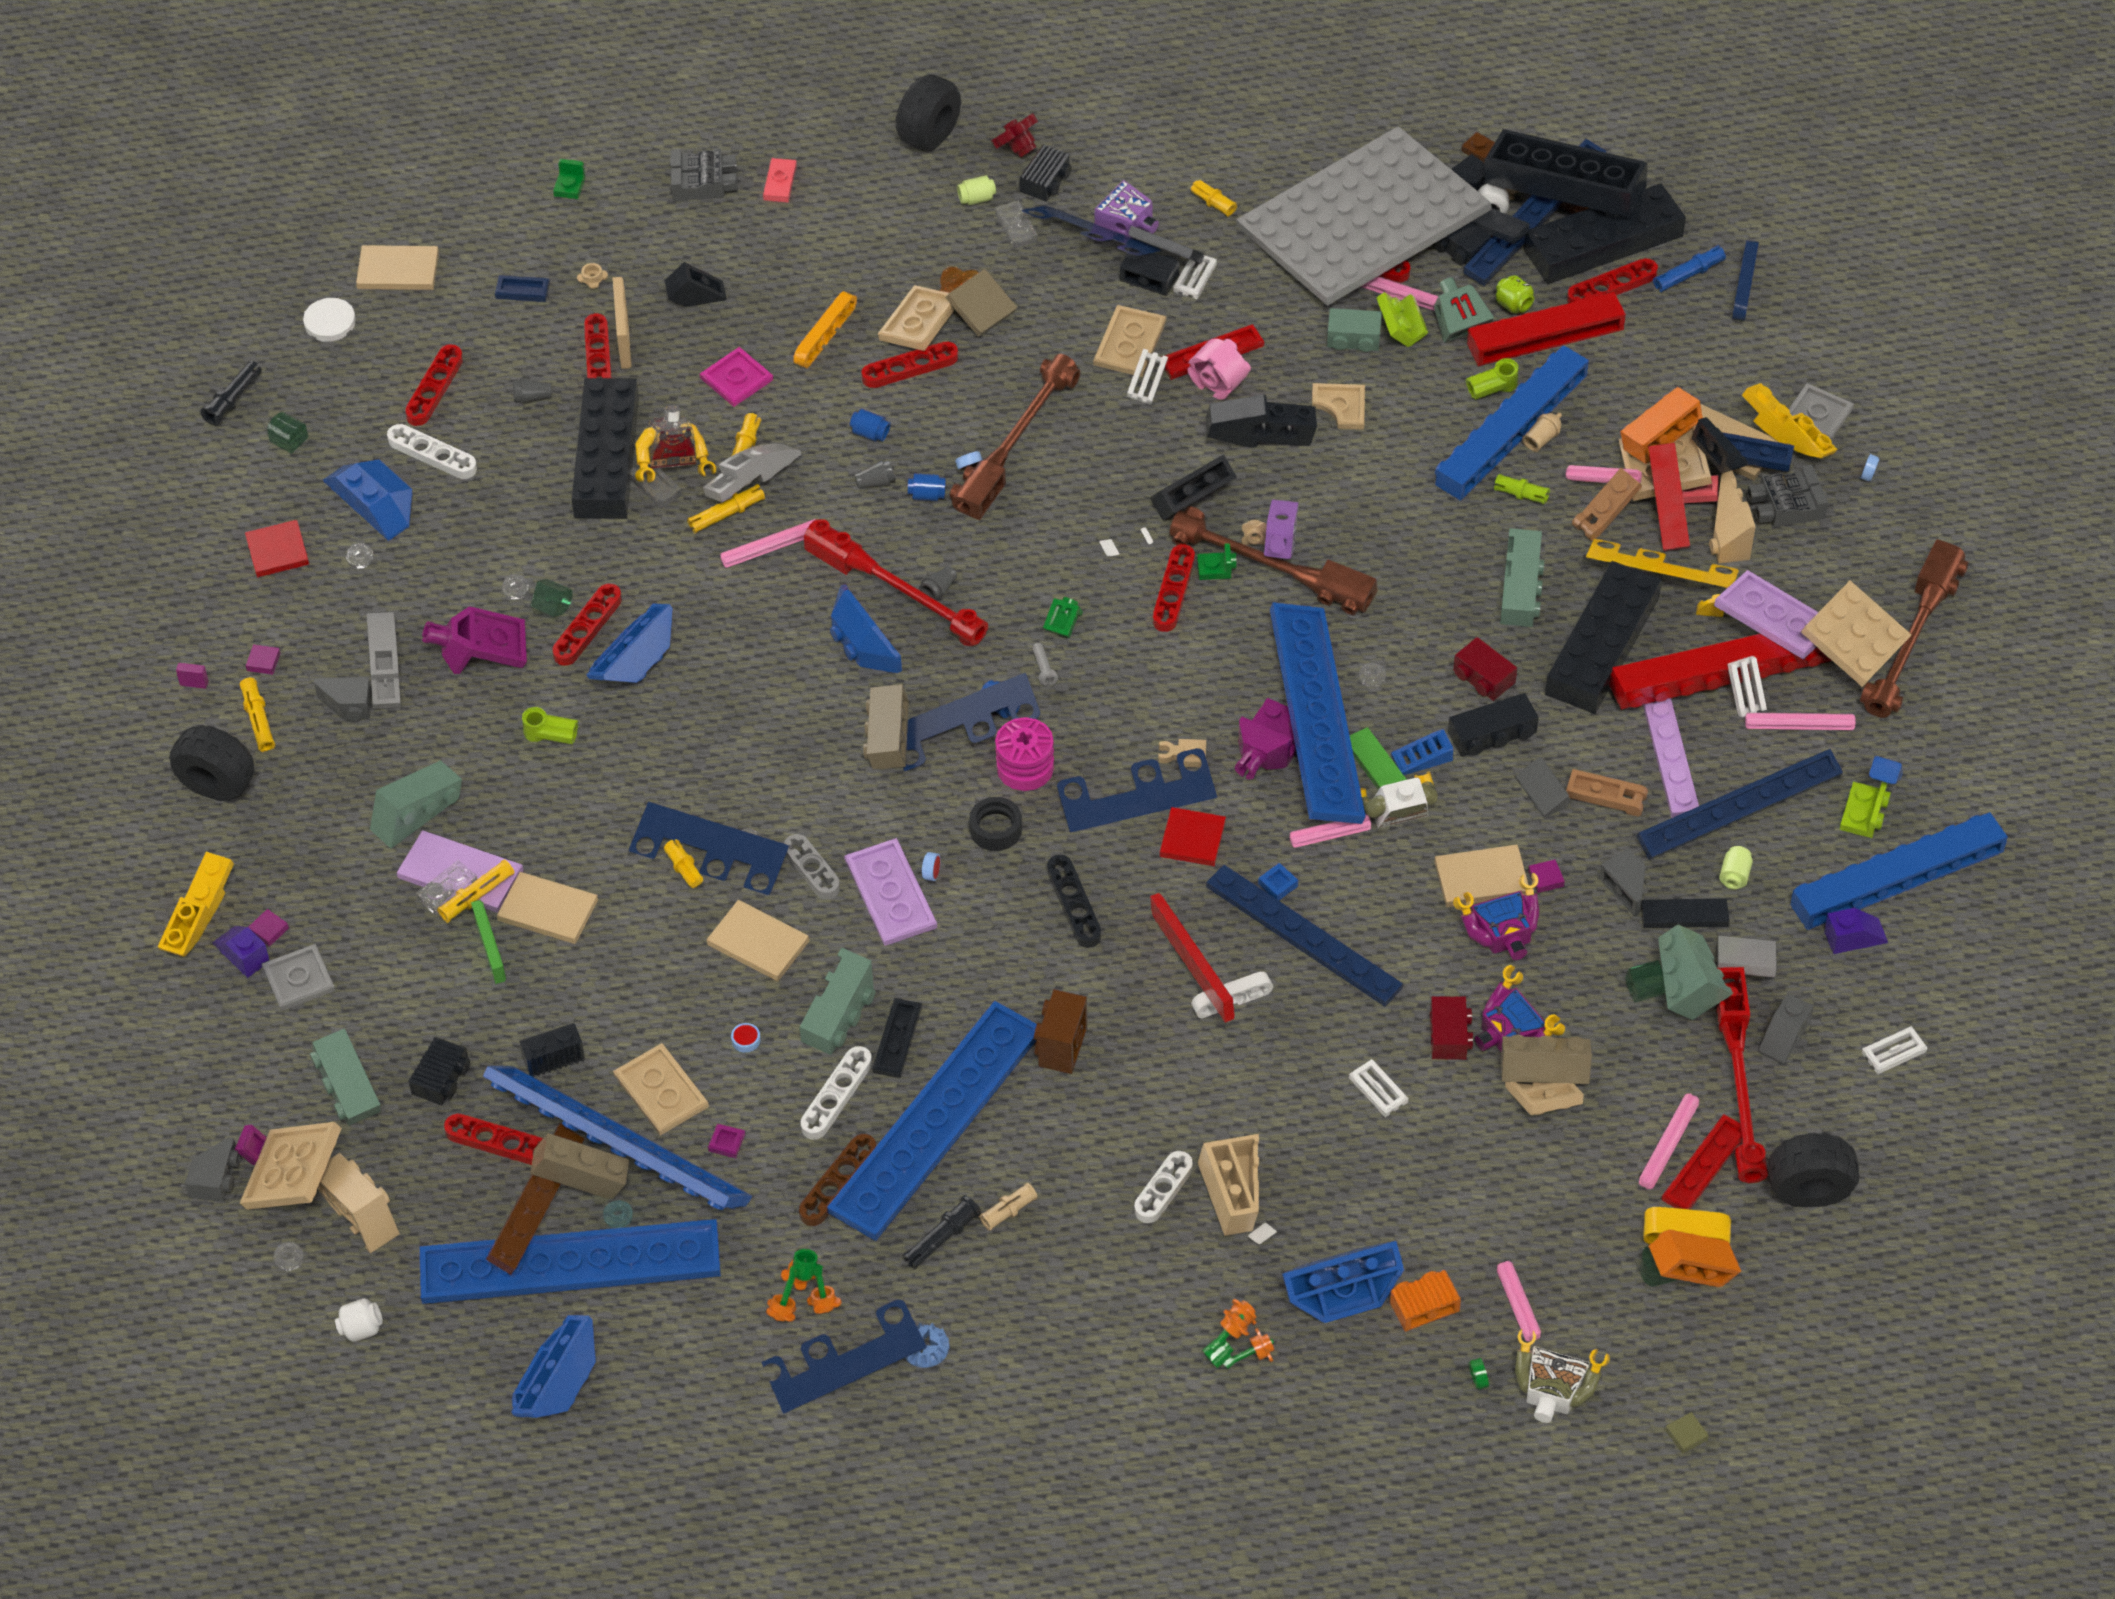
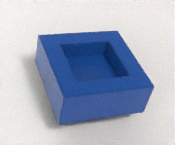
M1278 863L1258 878V885L1268 894L1280 900L1298 887V879L1283 865Z

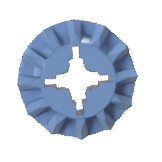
M919 1323L917 1328L923 1340L929 1336L930 1345H927V1348L923 1349L922 1353L920 1350L905 1357V1359L917 1367H933L946 1358L949 1352V1338H947L943 1328L939 1329L933 1323L930 1325Z

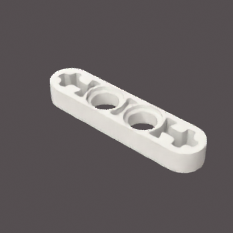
M396 424L389 428L387 432L388 442L392 448L455 477L468 479L477 472L476 460L472 455L411 427ZM419 444L428 445V447L422 451L414 449ZM440 454L450 455L446 460L436 459Z
M857 1046L851 1048L845 1054L802 1116L801 1130L806 1138L812 1140L822 1138L834 1123L871 1069L872 1059L868 1049ZM860 1057H864V1062L859 1061L855 1066V1072L852 1071L854 1059L858 1060ZM840 1078H849L852 1081L848 1087H839L836 1084ZM827 1099L837 1102V1105L832 1109H825L821 1106L822 1102ZM819 1113L821 1115L819 1127L814 1126L812 1129H809V1123L814 1124L818 1119Z

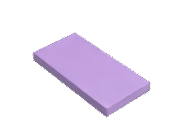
M1748 570L1715 599L1714 606L1802 659L1817 647L1801 631L1818 612Z
M422 830L397 871V877L454 897L457 890L468 887L498 865L504 858ZM507 860L515 873L478 899L481 902L483 901L485 909L499 912L519 872H523V865Z
M897 838L844 856L845 862L884 946L937 928V922Z

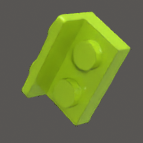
M1385 292L1377 297L1389 333L1393 338L1410 347L1428 334L1427 327L1413 295L1409 294L1401 301L1397 297L1393 298Z
M1882 781L1880 788L1853 782L1839 830L1873 838L1875 829L1881 830L1885 814L1880 813L1881 807L1887 808L1891 792L1886 791L1887 783Z

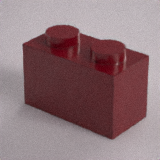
M1476 637L1455 654L1453 671L1460 680H1466L1472 684L1481 696H1487L1492 701H1495L1516 683L1518 667L1480 638Z
M1431 996L1432 1059L1467 1060V1050L1473 1049V1032H1467V1025H1472V1008H1466V996Z

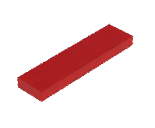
M1253 324L1212 338L1225 341V339L1232 340L1237 345V351L1240 355L1264 347V340ZM1209 340L1165 355L1168 359L1164 370L1170 380L1189 374L1188 368L1191 366L1189 360Z
M1675 443L1648 446L1663 551L1690 548Z
M1723 1114L1662 1195L1661 1200L1674 1208L1691 1210L1741 1143L1742 1132L1740 1123Z

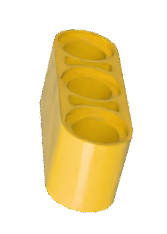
M1651 1207L1645 1211L1643 1239L1647 1244H1652L1662 1232L1670 1229L1724 1240L1730 1244L1731 1218L1719 1212Z

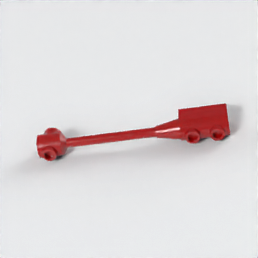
M816 519L806 529L804 534L805 550L838 571L847 575L852 569H856L870 575H875L950 621V631L959 636V641L963 645H977L984 638L988 630V623L978 617L974 610L961 609L956 613L879 566L859 543L850 538L848 533L839 532L832 528L827 520Z
M1720 967L1717 969L1722 971L1724 975L1723 980L1728 978L1735 980L1731 983H1725L1726 986L1731 988L1733 994L1718 1003L1716 1007L1719 1029L1723 1033L1729 1052L1732 1055L1743 1144L1735 1150L1738 1178L1745 1183H1757L1767 1178L1768 1170L1765 1148L1754 1140L1743 1056L1746 1029L1750 1019L1744 967Z

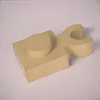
M1179 739L1178 745H1173L1168 741L1159 742V750H1165L1169 753L1159 754L1158 762L1169 763L1177 760L1178 753L1195 748L1202 749L1206 757V740ZM1194 754L1188 755L1184 759V766L1201 767V759Z

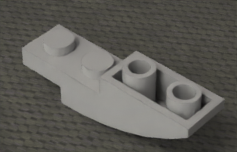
M764 444L743 450L719 464L722 473L703 487L705 495L724 502L741 488L749 485L753 479L761 482L772 479L776 473L784 467L791 465L796 458L802 455L801 451L784 444Z
M394 612L368 613L367 629L373 709L401 708Z

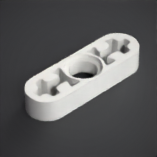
M1257 972L1224 984L1233 998V1004L1238 1003V1005L1268 995L1273 989V984L1266 972ZM1204 992L1193 998L1191 1005L1199 1018H1205L1218 1013Z
M1175 1151L1160 1166L1135 1201V1216L1139 1221L1153 1223L1165 1211L1192 1173V1158L1189 1154L1183 1151ZM1180 1162H1184V1168L1179 1167L1175 1172L1174 1177L1172 1175V1173L1174 1172V1163L1179 1164ZM1161 1182H1166L1171 1185L1172 1189L1169 1192L1161 1193L1155 1187ZM1152 1197L1156 1199L1153 1203V1211L1143 1212V1206L1148 1207L1152 1202Z

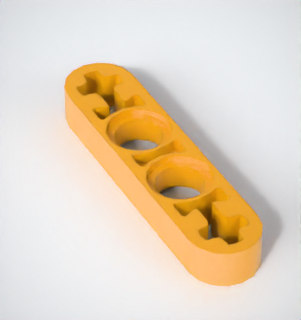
M845 291L838 295L797 347L793 360L795 364L809 368L823 350L821 347L828 344L835 335L836 328H840L854 311L857 304L856 296Z

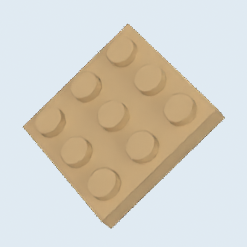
M1696 425L1673 442L1676 446L1682 490L1712 484L1706 456L1691 439ZM1620 438L1619 445L1625 469H1635L1642 472L1640 483L1642 487L1633 497V501L1654 497L1655 490L1650 461L1645 464L1626 452L1623 448L1622 438Z
M1849 581L1801 631L1806 638L1862 687L1911 636L1905 628L1852 581Z
M335 1122L270 1130L240 1204L246 1209L311 1203L316 1195L317 1188L342 1128Z

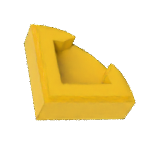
M1720 594L1712 595V599L1704 602L1703 600L1700 601L1696 607V615L1723 617L1724 611L1714 606L1715 599Z

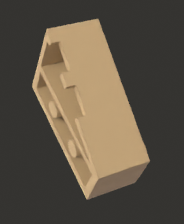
M1259 1134L1203 1143L1198 1165L1224 1236L1253 1231L1259 1212Z
M340 1153L329 1159L317 1189L339 1216L343 1215L353 1224L350 1230L355 1235L360 1232L366 1245L365 1248L369 1253H372L398 1236L400 1233L387 1205L390 1199L382 1187L377 1189L367 1173L362 1175L359 1167L352 1159L348 1161Z

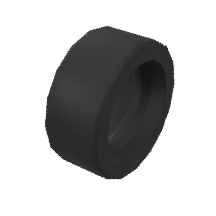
M1004 797L982 799L974 805L970 812L969 829L972 840L979 847L988 851H1002L1015 845L1022 835V814L1019 807L1013 801ZM1001 814L1011 819L1012 826L1004 832L989 833L984 831L979 826V823L986 816Z

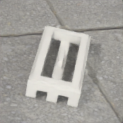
M1204 256L1202 263L1200 262L1197 269H1195L1188 285L1184 286L1185 280L1196 263L1189 259L1174 285L1173 292H1182L1185 296L1192 295V298L1198 299L1217 265V259ZM1209 263L1194 289L1193 286L1197 281L1200 273L1202 272L1205 264Z
M1143 349L1126 397L1152 404L1168 357L1164 355L1159 357L1158 353L1153 352L1151 354L1148 353V350ZM1147 359L1150 362L1137 394L1134 393L1144 362ZM1155 363H1158L1160 365L1149 396H1143Z
M1751 656L1728 663L1738 715L1745 717L1747 713L1767 710L1756 657ZM1747 664L1749 665V670H1750V675H1751L1753 690H1754V694H1755L1756 704H1755V701H1754V696H1753V692H1752V687H1751V682H1750V677H1749V672H1748ZM1737 667L1741 669L1748 707L1744 705Z
M1911 1026L1863 1048L1862 1054L1864 1057H1867L1868 1063L1871 1066L1873 1065L1874 1071L1878 1075L1925 1053L1927 1046ZM1912 1038V1040L1901 1045L1898 1044L1877 1056L1873 1054L1903 1039Z
M1372 1059L1349 1074V1079L1384 1117L1389 1116L1390 1112L1398 1110L1399 1106H1404L1408 1103V1097ZM1369 1069L1397 1098L1396 1100L1393 1101V1099L1383 1090V1087L1369 1075V1073L1367 1072ZM1360 1075L1368 1082V1084L1380 1095V1097H1381L1388 1105H1386V1104L1376 1095V1093L1364 1082V1080L1360 1077Z

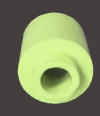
M987 175L964 180L962 184L957 185L961 204L968 203V205L990 201L993 199V194H996L993 179L989 180Z
M1734 846L1725 854L1719 879L1727 888L1739 889L1747 885L1753 863L1751 852L1748 849Z

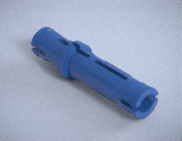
M1717 245L1705 253H1697L1689 261L1654 277L1653 284L1662 293L1695 274L1707 272L1711 266L1726 259L1725 252L1722 247L1720 248Z

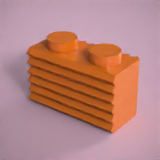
M1442 1270L1441 1272H1428L1421 1279L1409 1283L1405 1281L1399 1283L1391 1290L1390 1304L1406 1332L1459 1312L1461 1298L1446 1270Z

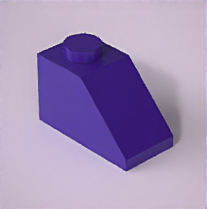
M1857 908L1832 912L1827 915L1824 933L1833 954L1888 943L1879 918Z
M234 926L212 942L247 978L261 969L262 963L270 961L265 943L248 927Z

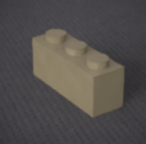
M903 684L870 688V699L866 700L869 721H865L867 743L863 745L864 757L870 761L873 769L906 767L909 699Z
M1503 1036L1501 1052L1502 1081L1589 1084L1592 1058L1590 1039H1583L1581 1037Z
M547 1133L534 1148L530 1174L607 1199H613L626 1185L629 1159Z

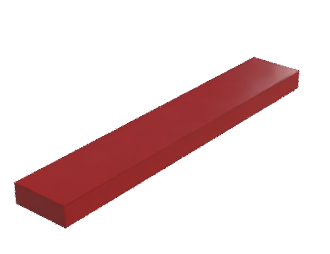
M1160 893L1150 896L1152 915L1224 1022L1233 1020L1235 1013L1233 998L1163 896Z

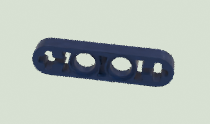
M1746 240L1732 316L1734 320L1745 321L1759 246L1758 241Z

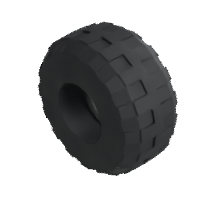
M935 74L924 75L916 79L910 85L907 92H905L898 107L895 127L900 139L909 146L921 151L936 149L951 134L952 129L957 123L961 106V95L957 86Z
M197 725L185 729L170 751V765L174 775L180 782L194 793L220 802L229 801L241 796L255 772L253 757L247 747L236 737L228 734V732L213 726Z
M1808 1133L1794 1136L1789 1140L1783 1141L1780 1146H1777L1768 1160L1769 1180L1772 1191L1781 1201L1794 1207H1827L1828 1205L1839 1203L1844 1198L1846 1199L1850 1196L1859 1182V1165L1855 1149L1841 1137L1833 1136L1829 1133Z

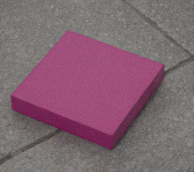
M738 347L701 372L700 379L735 407L773 381V375L743 349Z

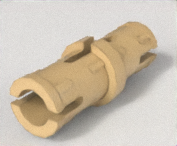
M1026 1183L1011 1195L1001 1197L998 1204L981 1213L979 1218L984 1227L991 1231L1008 1217L1014 1218L1018 1215L1020 1209L1033 1200L1035 1201L1038 1197L1037 1193L1029 1183Z

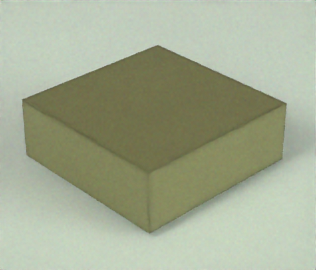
M1692 1412L1666 1425L1665 1429L1682 1454L1706 1442L1709 1437Z

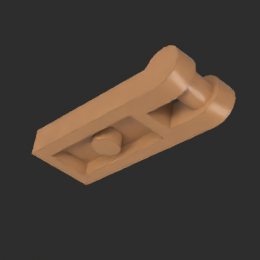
M1620 468L1584 511L1575 516L1572 525L1578 530L1582 529L1585 532V536L1590 541H1593L1603 533L1641 489L1642 485L1624 469ZM1594 516L1597 517V522L1595 524H1591L1590 520Z
M1572 769L1566 792L1569 798L1626 811L1627 814L1641 816L1644 808L1642 801L1646 800L1648 789L1639 784ZM1624 795L1630 796L1632 799L1625 798Z

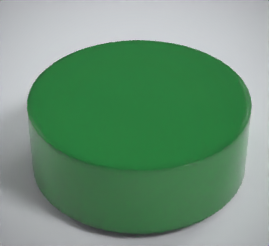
M1482 1359L1470 1360L1469 1368L1476 1389L1480 1390L1489 1387L1488 1376Z

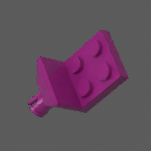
M469 606L452 617L447 625L427 621L424 626L422 641L441 646L442 656L454 674H460L471 657L523 668L527 662L525 619Z
M1267 698L1252 721L1241 716L1239 719L1238 746L1242 758L1235 765V770L1240 776L1243 777L1246 771L1249 770L1246 779H1253L1260 767L1268 770L1282 769L1289 765L1297 751L1288 706Z

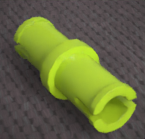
M1498 474L1495 483L1498 485H1494V490L1515 495L1516 499L1522 500L1526 498L1544 505L1548 501L1549 495L1546 494L1550 493V488L1528 483V480L1524 478L1518 480L1502 474Z

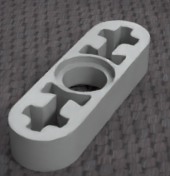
M800 834L789 836L784 844L790 845L786 853L787 859L819 898L825 900L835 898L840 891L837 875L805 836ZM792 846L802 847V854L804 856L801 857L799 851L792 849ZM809 863H816L820 866L814 872L804 869ZM823 876V880L825 881V883L827 885L832 884V888L828 889L826 886L822 887V881L820 878Z

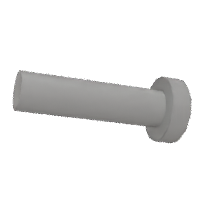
M1036 643L1032 649L1041 672L1038 677L1039 682L1042 686L1054 685L1058 681V675L1055 670L1050 668L1043 645Z

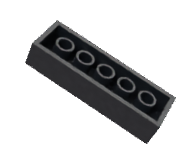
M1503 129L1485 158V183L1630 217L1647 187L1648 162Z
M1660 183L1644 190L1630 217L1589 208L1530 229L1525 234L1524 252L1546 284L1549 285L1683 237L1686 216L1663 184Z
M584 378L572 490V506L575 519H627L639 404L637 378Z
M1611 561L1547 676L1545 695L1596 714L1610 689L1609 682L1612 668L1624 664L1659 600L1662 579Z

